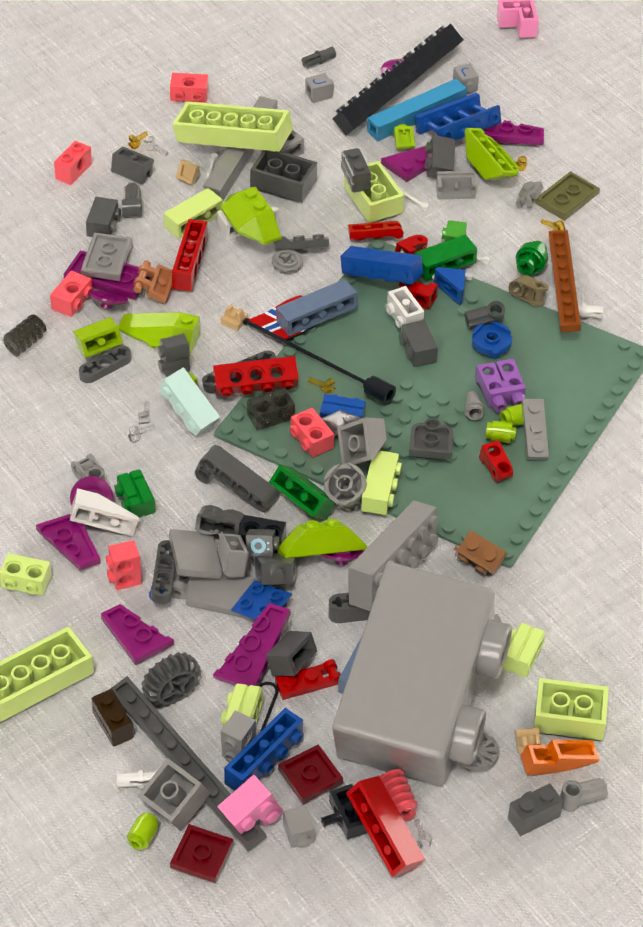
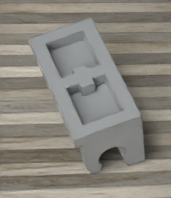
M474 170L437 171L436 191L438 200L475 199L476 180Z

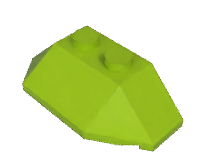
M481 128L465 129L466 157L472 163V166L478 170L482 178L485 180H501L517 176L520 167L500 144L484 134Z
M256 187L230 194L221 205V211L238 234L259 241L263 245L281 239L274 212Z
M327 519L326 522L322 523L306 521V524L297 525L280 544L277 553L284 558L366 550L367 545L350 528L341 523L339 519Z

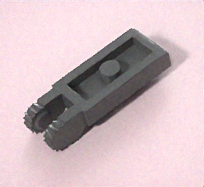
M324 234L312 235L313 238L297 235L293 236V239L281 236L280 240L274 241V245L280 250L328 247L329 238L324 237Z

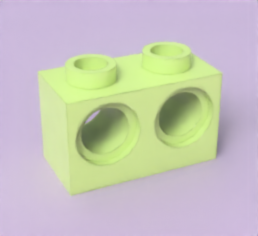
M8 553L0 570L1 587L43 596L52 576L50 562Z

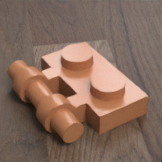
M145 260L139 267V276L135 278L134 292L141 293L142 289L148 290L147 297L164 304L172 285V270L160 264L153 268L151 267V262ZM149 276L152 278V280L150 281L146 279V277Z

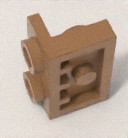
M472 530L468 532L460 547L455 546L453 549L459 553L457 558L467 564L469 561L475 563V569L485 575L487 572L494 575L508 554L505 550Z

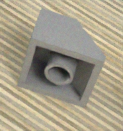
M365 417L337 427L342 464L352 463L358 465L373 460L387 440L385 422L381 418Z

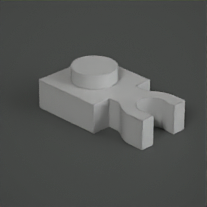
M541 181L524 183L518 194L519 198L516 201L518 209L522 208L524 204L529 208L533 205L532 200L538 199L544 188Z

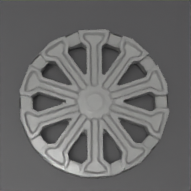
M483 732L474 762L471 765L460 763V765L475 772L491 769L498 761L499 745L492 736H488L487 733Z

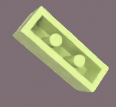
M207 188L164 212V227L180 239L183 237L188 219L207 221L208 223L217 218V211L221 210L223 199Z
M379 451L375 458L371 460L366 479L367 487L362 495L361 511L387 515L388 507H393L394 494H392V491L397 490L398 479L396 475L400 476L402 463L398 462V453Z

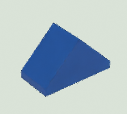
M437 267L435 269L434 283L438 284V287L457 304H462L466 270Z

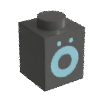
M249 529L246 534L248 556L273 557L275 551L279 550V537H276L275 530Z

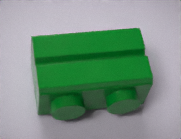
M140 469L131 471L129 474L123 473L116 477L117 485H114L117 497L122 498V508L139 518L156 512L155 499Z

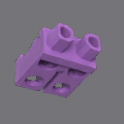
M514 359L497 361L496 366L494 362L476 365L474 379L476 384L480 385L488 408L493 407L499 413L507 407V404L518 405L525 399L526 387ZM509 366V370L504 371L502 367ZM489 369L490 373L484 374L483 371Z

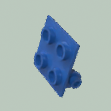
M254 580L232 607L231 611L256 620L269 603L286 607L292 593L270 585H262L259 581Z

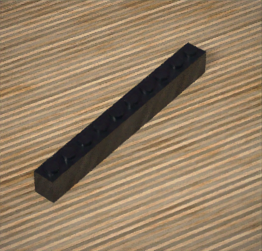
M451 23L447 27L442 25L435 31L437 35L431 34L424 40L426 42L424 45L422 42L414 48V53L408 52L402 57L404 59L403 62L398 60L391 66L393 68L392 71L388 68L381 74L382 79L377 77L370 83V88L367 86L358 93L360 95L358 98L355 95L348 100L347 103L349 105L347 107L343 104L336 110L337 115L332 119L346 136L464 41Z

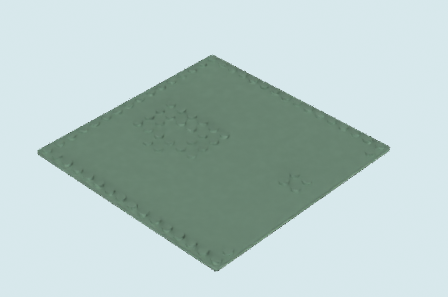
M373 239L366 248L395 252L396 246L379 239ZM344 274L339 281L345 279L357 291L358 307L326 320L289 341L364 380L371 376H376L394 385L396 393L393 400L386 405L366 395L363 383L286 344L276 358L295 356L299 376L297 387L290 390L274 389L271 392L254 391L252 394L244 395L216 428L214 436L278 466L280 464L293 467L307 479L324 486V477L329 469L337 464L342 465L338 435L334 436L333 449L312 458L307 451L302 449L298 439L291 435L289 430L291 416L312 407L320 416V409L325 394H337L341 397L366 401L364 418H381L385 422L387 440L379 451L398 453V462L402 463L400 476L396 475L398 479L397 490L392 491V494H394L393 507H388L387 514L397 518L413 500L437 507V517L439 519L437 525L438 537L460 546L468 532L472 530L505 550L508 554L501 565L512 568L642 375L643 346L580 321L581 331L561 332L557 311L545 306H532L528 302L512 296L510 292L472 277V280L465 279L463 302L461 305L457 304L438 287L437 299L430 310L422 307L424 310V320L438 347L437 362L413 367L411 360L406 357L404 345H401L399 341L401 328L397 327L394 318L387 313L385 307L388 292L398 289L399 282L368 279L362 276L352 277ZM422 276L416 280V282L429 285L430 282L434 283L433 279L425 281ZM492 301H500L504 304L505 314L501 324L509 328L511 331L510 335L512 336V345L509 351L496 359L490 358L488 355H484L472 348L474 328L469 329L467 327L464 316L465 311L488 306ZM496 311L491 312L494 315L500 314ZM514 359L526 387L525 399H544L549 458L548 460H527L524 426H516L515 440L511 439L510 443L500 442L512 465L513 477L495 482L485 463H481L479 454L482 445L493 442L490 441L491 439H485L487 422H493V420L501 421L500 412L497 413L493 407L488 408L480 385L476 384L474 379L476 365L494 362L496 366L497 361ZM504 366L502 369L504 371L509 370V366ZM486 369L483 371V373L489 374L490 370ZM278 373L271 374L274 378L281 377ZM470 391L478 393L485 407L482 418L478 420L469 419L464 412L466 394ZM434 418L439 420L441 425L451 427L453 430L451 459L409 456L412 426ZM371 460L356 465L364 473L366 479Z

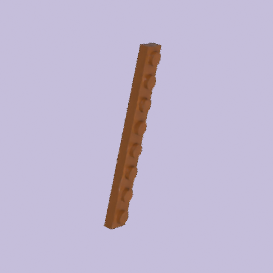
M568 230L549 231L560 331H581Z

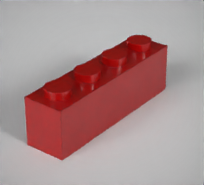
M380 776L360 780L346 792L392 877L411 872L426 860Z

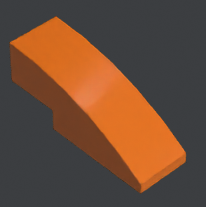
M552 739L548 745H527L520 755L527 775L569 771L597 763L600 760L593 740Z

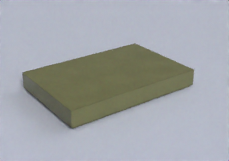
M570 171L539 195L538 199H535V204L565 221L600 193V188Z

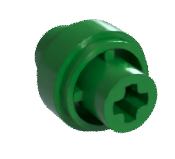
M541 241L524 243L516 253L517 270L522 275L537 274L544 269L548 262L547 247Z

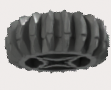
M177 652L174 656L169 654L167 658H162L160 662L155 663L153 668L148 669L149 673L144 675V680L141 683L143 687L141 689L153 706L156 705L158 708L162 706L168 707L170 704L182 701L191 692L195 691L194 688L200 684L199 680L202 678V670L196 659L186 652L182 654Z

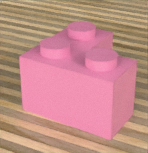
M498 0L496 17L499 28L517 27L519 38L537 37L539 20L533 0Z
M255 775L251 776L217 806L240 834L252 829L258 819L265 827L274 823L283 812L273 795Z

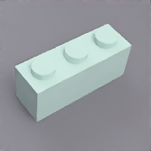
M184 367L165 378L160 384L159 388L162 396L169 400L174 412L183 419L186 428L195 437L215 425L219 420L220 416Z

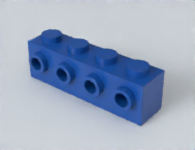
M350 246L340 256L342 274H348L352 277L362 276L368 279H383L387 282L396 281L403 282V284H413L423 274L421 255Z
M284 708L224 768L225 785L235 791L253 775L259 780L264 775H268L274 765L287 756L289 749L294 744L298 745L303 739V719L287 708Z

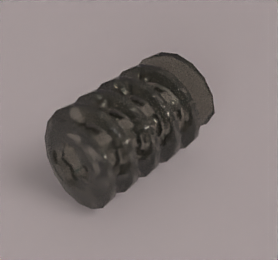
M31 314L27 319H24L16 327L12 328L10 332H7L4 335L3 342L8 351L18 357L21 352L26 351V347L30 348L32 343L34 344L38 339L43 338V332L47 330L46 325L38 316Z

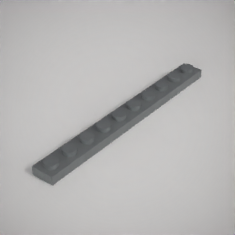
M128 676L110 688V690L113 689L125 711L161 753L201 782L211 792L204 802L247 852L267 838L266 833L257 823L249 831L240 834L217 806L230 796L231 793Z

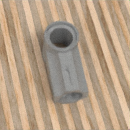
M596 778L583 782L575 780L564 782L560 794L563 800L562 809L575 811L581 804L607 798L608 791L605 780Z

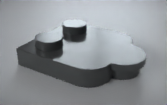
M434 418L427 419L424 423L414 424L411 428L409 456L451 459L452 428L447 425H441V422Z

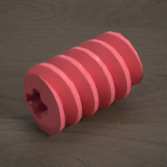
M394 769L382 774L380 778L405 822L412 820L416 815L414 810L418 804L414 800V794L411 793L410 785H407L408 779L405 777V772L402 769Z

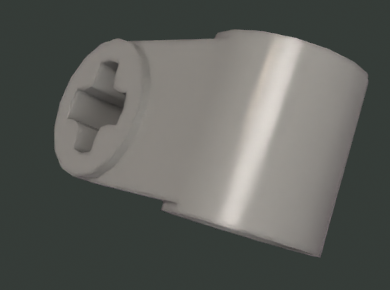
M88 454L86 458L78 462H71L72 471L77 479L96 476L105 480L104 469L92 454Z

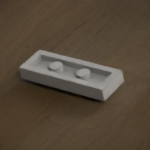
M523 399L521 404L527 460H548L549 451L544 399Z

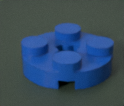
M492 322L491 325L481 323L473 330L472 348L484 355H488L490 358H499L500 355L506 353L511 348V331L508 327L498 322Z

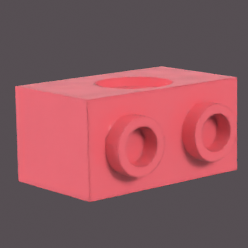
M172 73L170 101L207 103L209 89L208 74Z
M74 141L54 161L55 179L72 185L92 165L91 147Z
M70 271L50 294L51 309L72 317L81 309L83 303L91 297L89 295V291L93 290L91 278Z

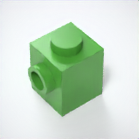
M448 220L447 228L443 227L441 239L448 241L465 235L467 222Z

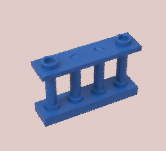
M476 92L414 115L416 133L423 134L432 130L437 136L455 140L465 137L466 128H481L484 130L502 123L500 106L496 105L488 109L483 108L480 103V95Z

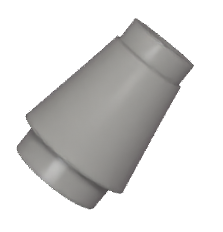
M470 391L466 394L464 412L471 420L482 418L485 412V407L475 391Z

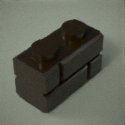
M109 689L91 698L93 714L112 746L120 745L134 738L133 723L129 716H127L113 689Z

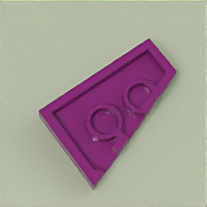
M426 146L381 158V164L407 183L427 170L424 167L428 155L425 152Z
M71 514L36 525V530L79 570L100 564V557L84 525L70 521Z
M121 604L101 613V620L135 665L174 646V639L169 636L165 637L159 633L156 627L147 625L141 621V617Z

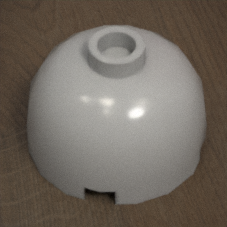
M352 463L337 464L329 469L324 477V491L330 500L342 507L354 506L362 501L367 481L364 473L358 466Z

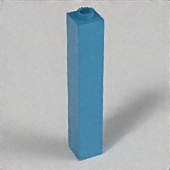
M457 79L451 80L368 117L367 132L377 142L392 136L394 127L398 125L414 126V115L465 97L467 88Z

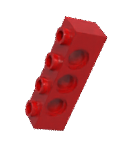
M188 219L172 269V289L192 292L208 240L207 221Z
M295 356L213 365L212 374L216 396L230 397L237 393L248 395L254 391L271 392L274 389L280 388L290 390L297 387L299 381ZM278 373L281 377L274 378L271 374ZM257 375V376H259L261 379H260V380H253V379L251 378V376ZM238 378L240 382L234 383L230 379Z

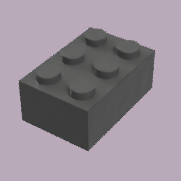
M263 150L250 169V187H256L259 190L303 202L317 180L318 162L281 151Z

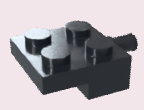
M352 784L330 790L329 802L334 814L321 817L323 827L337 823L342 828L346 839L368 833L346 794L353 787Z

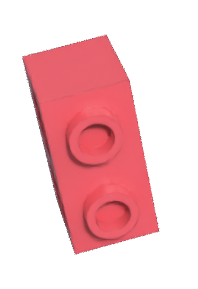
M313 407L291 416L290 433L294 438L298 439L302 449L307 451L312 458L334 448V433Z
M131 540L108 546L109 555L105 557L109 569L107 570L109 583L113 582L116 590L141 585L140 555L135 541Z

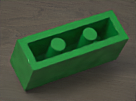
M465 234L415 252V255L422 256V278L425 281L432 279L437 267L461 269L476 263L477 247Z
M279 464L269 481L271 485L314 518L327 520L336 505L322 489L293 467Z

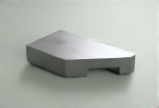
M343 410L336 411L322 418L334 433V436L338 435L337 427L362 419Z

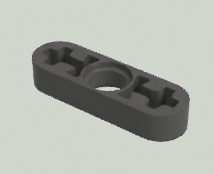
M123 345L117 346L82 364L79 367L80 380L84 383H93L131 362L130 348ZM103 362L110 363V365L106 367L101 366L100 364Z

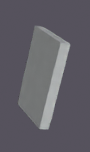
M94 233L81 268V275L120 281L132 245V238Z
M170 529L169 539L178 576L221 579L222 569L213 535L202 534L198 531Z

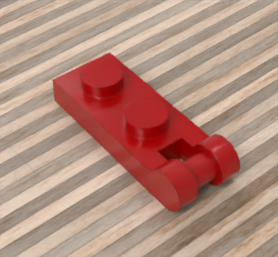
M399 221L348 224L350 239L357 241L364 238L381 239L385 236H393L395 239H400L404 234Z
M329 659L321 665L300 670L295 676L275 677V684L278 687L282 700L338 685L341 673L337 672L338 667L335 660Z

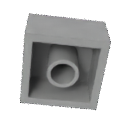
M167 758L138 794V797L182 831L211 792L201 782Z

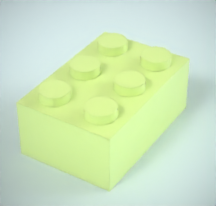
M379 161L367 164L371 172V187L369 190L352 192L344 176V189L368 223L403 213L404 194Z
M539 678L533 728L539 727L540 733L603 741L609 687Z

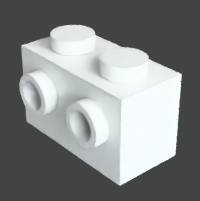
M406 286L388 292L387 304L385 306L386 311L394 318L398 328H402V324L424 320V310Z

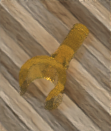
M145 131L136 137L130 135L129 140L131 142L128 145L132 149H137L141 144L140 140L146 137L148 133Z
M524 156L518 157L517 162H515L520 167L519 171H524L527 167V158Z
M545 219L541 220L542 224L552 227L554 231L566 230L563 221L550 222Z
M311 377L307 380L321 387L325 394L336 389L332 386L335 384L332 378L324 382Z

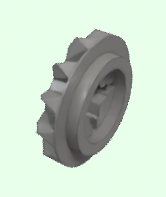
M279 250L272 256L274 269H279L280 273L287 271L289 274L290 271L296 272L297 269L302 267L303 257L295 250Z

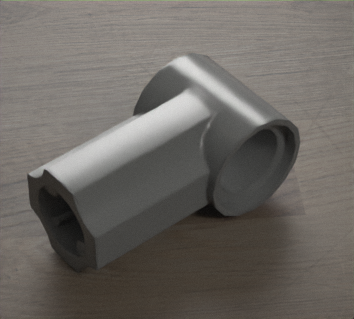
M128 183V185L124 186L122 217L142 216L140 186L136 185V183Z
M492 301L488 306L465 311L464 316L467 327L473 329L481 323H485V325H491L492 322L502 323L505 306L500 301ZM496 311L500 314L494 315L491 312Z

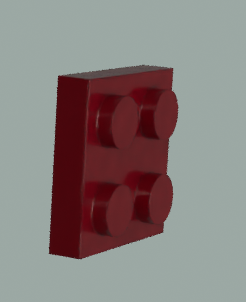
M319 744L278 764L279 772L302 804L343 784L342 775Z
M188 824L170 861V868L216 883L234 845V839Z

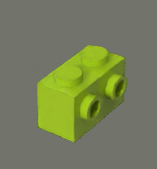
M111 317L73 331L77 347L85 358L123 344L118 325Z

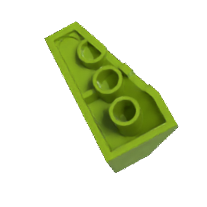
M182 312L124 314L118 328L120 332L135 340L141 339L145 341L151 348L160 346V339L184 333L189 343L191 355L200 335V316Z

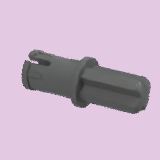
M334 47L321 51L316 50L314 54L301 59L302 65L308 67L317 63L322 64L323 61L335 58L336 51Z

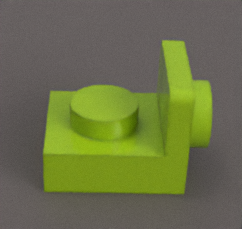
M401 124L394 127L392 135L395 138L396 150L414 149L413 126Z

